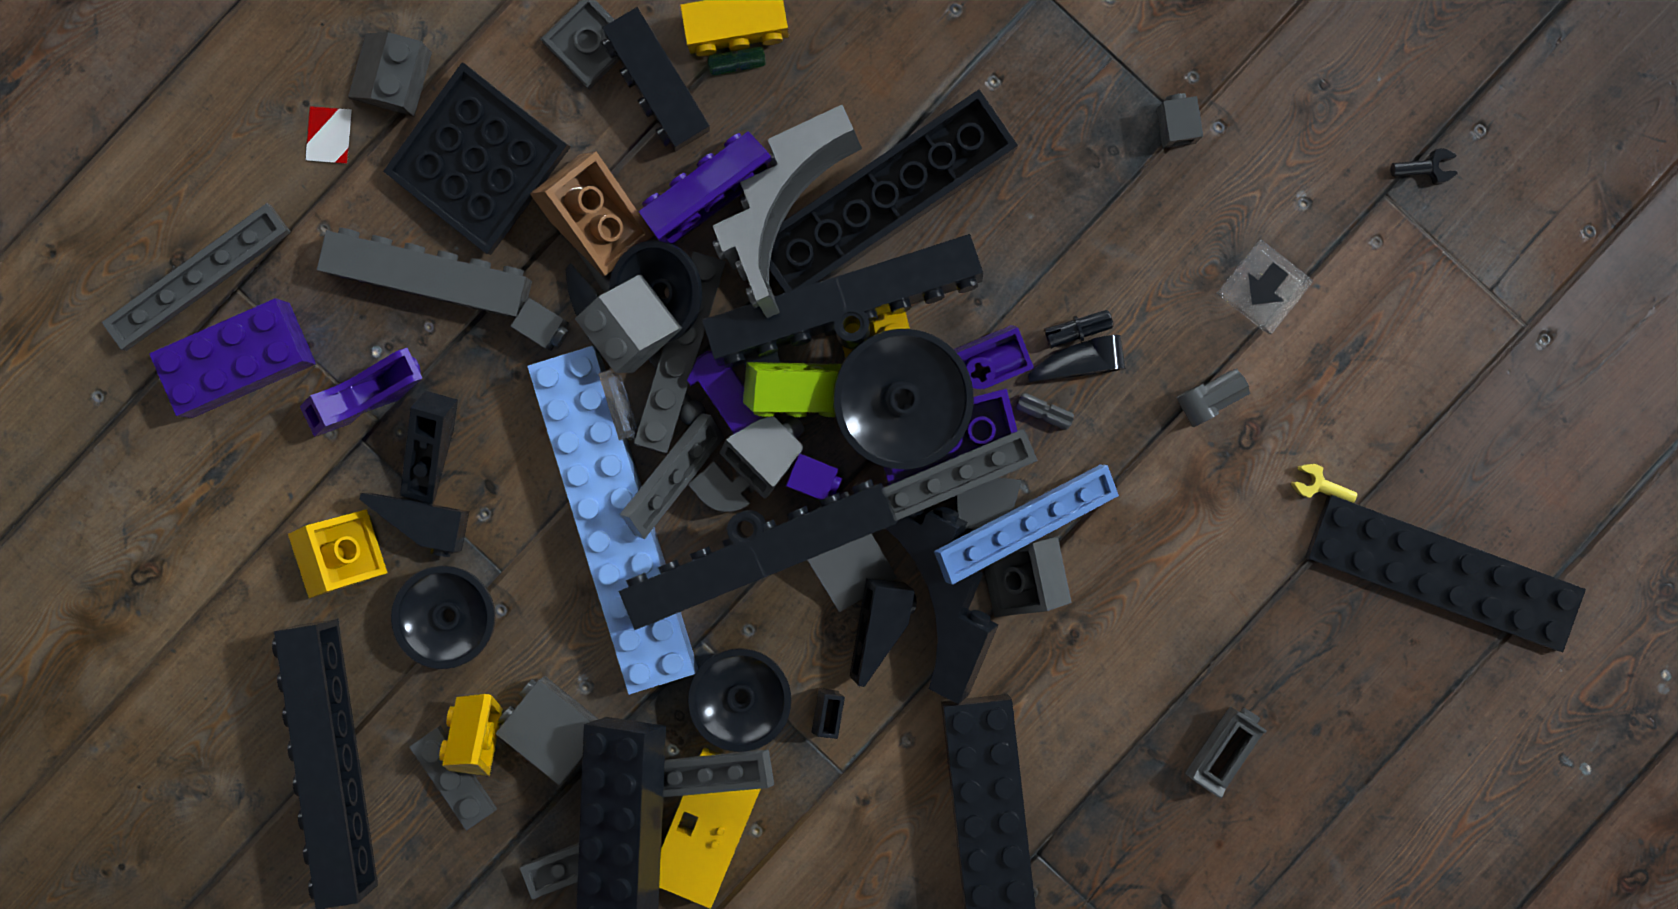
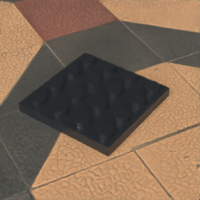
M462 62L383 172L483 252L492 255L532 201L533 197L530 193L548 179L571 146L475 70Z

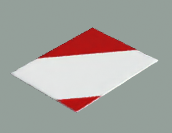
M310 106L305 160L347 164L351 109Z

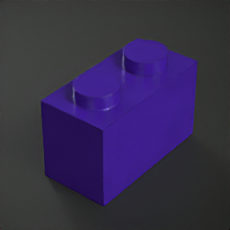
M799 453L786 486L822 500L827 498L828 495L836 494L842 478L836 476L837 468Z

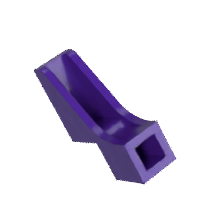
M407 347L390 354L339 385L310 395L300 405V408L314 437L347 426L354 422L362 413L398 401L422 379L419 363L411 356Z

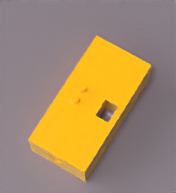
M704 747L700 756L718 755L719 753ZM760 789L683 795L661 848L659 888L711 909Z

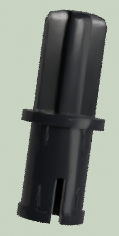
M1104 310L1081 318L1073 316V320L1052 327H1046L1044 331L1047 342L1049 341L1048 345L1052 349L1078 339L1080 342H1083L1084 337L1110 330L1114 326L1110 312Z

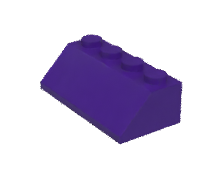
M749 131L742 136L740 133L733 135L724 143L725 148L715 156L713 153L706 155L696 164L698 167L688 176L686 173L680 174L670 182V189L662 195L655 193L642 203L644 208L638 212L659 241L675 244L742 195L744 191L740 183L741 181L772 167L770 164L772 161L771 156Z

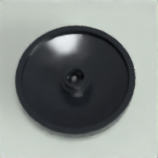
M915 329L887 330L861 342L842 363L833 390V408L836 421L848 443L866 459L893 469L923 467L949 453L958 444L967 430L974 403L972 381L961 357L942 339Z

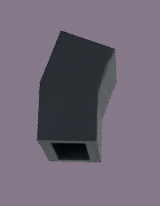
M818 688L811 733L817 737L838 739L845 696L841 695L839 691ZM828 699H833L828 728L824 727Z

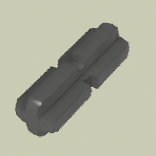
M1023 393L1020 396L1016 405L1017 410L1038 419L1042 417L1044 418L1043 421L1063 430L1070 428L1074 419L1072 412L1053 404L1048 406L1046 401L1027 393Z

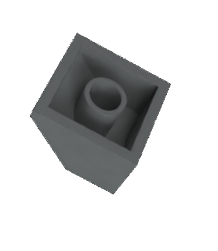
M389 32L366 33L348 98L415 116L432 52L419 40Z
M638 275L598 296L575 318L615 373H634L682 329L642 275Z
M1058 536L1037 539L984 567L994 617L1045 612L1072 603Z

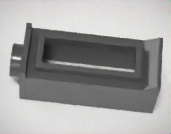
M1229 707L1185 774L1221 799L1225 789L1263 733L1267 732V730L1258 725L1261 718L1245 707L1240 712ZM1241 727L1247 731L1246 735L1217 777L1208 771L1237 728Z

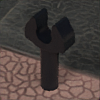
M1445 148L1435 149L1430 153V158L1427 161L1392 163L1390 168L1391 175L1427 174L1432 179L1434 185L1442 184L1452 179L1458 172L1451 170L1442 171L1439 168V162L1451 160L1456 157V154Z

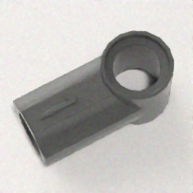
M1236 368L1215 378V380L1206 385L1200 384L1176 398L1191 426L1195 427L1217 416L1221 409L1251 393L1245 377Z

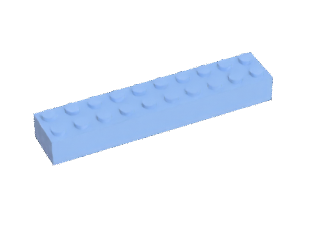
M590 346L528 365L530 377L628 694L630 695L694 675L698 670V666L681 612L634 631L618 592L628 587L626 580L646 573L649 579L660 574L658 567L666 563L655 527L643 539L635 536L620 516V513L642 485L621 418L617 419L616 422L610 408L608 392L610 399L614 400V402L615 398L601 353L595 346Z

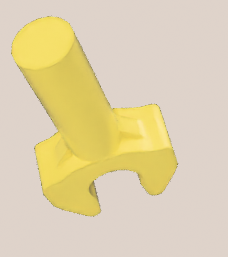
M1317 464L1298 466L1300 471L1310 474L1312 478L1308 486L1300 482L1291 483L1299 495L1311 498L1314 493L1321 492L1352 503L1355 502L1357 492L1325 480L1322 466Z

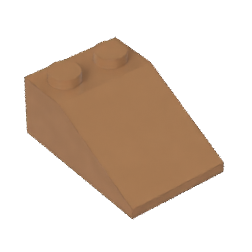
M597 151L579 154L530 193L548 220L602 276H606L614 269L619 258L629 248L638 243L648 241L654 236Z

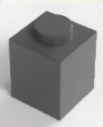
M1185 93L1167 96L1165 98L1166 101H1163L1157 108L1162 148L1196 144L1203 137L1197 96L1186 98Z
M528 298L511 325L512 328L552 351L554 346L560 347L569 333V330L566 329L569 322Z

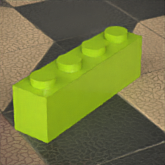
M746 362L743 403L755 415L762 417L774 416V412H786L787 415L794 417H805L807 412H819L821 416L835 417L833 390L842 364Z

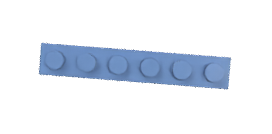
M1100 464L935 550L934 553L946 583L954 584L1118 497L1119 495L1108 465Z

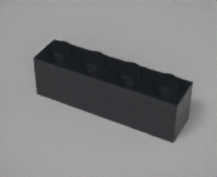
M638 7L602 27L605 36L601 40L602 45L611 59L617 56L624 67L619 70L622 78L629 88L635 86L640 93L641 98L637 101L647 118L652 115L660 126L655 131L665 147L671 144L676 152L710 131V125Z

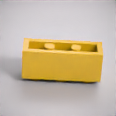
M704 0L680 4L690 54L696 53L697 56H709L715 54L717 49L723 48L739 51L749 48V44L763 42L764 45H775L781 43L783 38L789 37L783 0Z

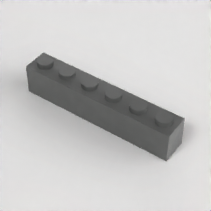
M339 227L338 233L326 230L317 270L325 274L512 318L517 317L528 300L532 281L523 276L524 271L521 269L504 266L503 271L490 269V262L471 258L469 264L457 261L458 255L438 250L437 256L426 254L425 247L411 243H405L404 248L392 246L393 240L381 236L372 235L371 240L359 238L360 232Z

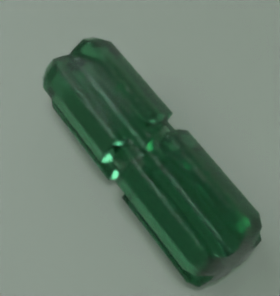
M754 47L738 50V54H733L732 51L710 55L708 57V65L712 75L735 72L736 68L747 70L763 67L766 65L763 47Z

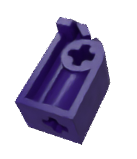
M1014 325L954 349L966 365L972 386L975 389L991 387L1034 369L1019 328ZM976 363L985 367V369L981 370L980 378L973 374L971 375L975 371L974 365Z
M706 351L695 359L687 381L691 386L697 382L700 383L734 434L763 418L762 416L755 415L743 403L744 384L732 367L718 366L712 351Z

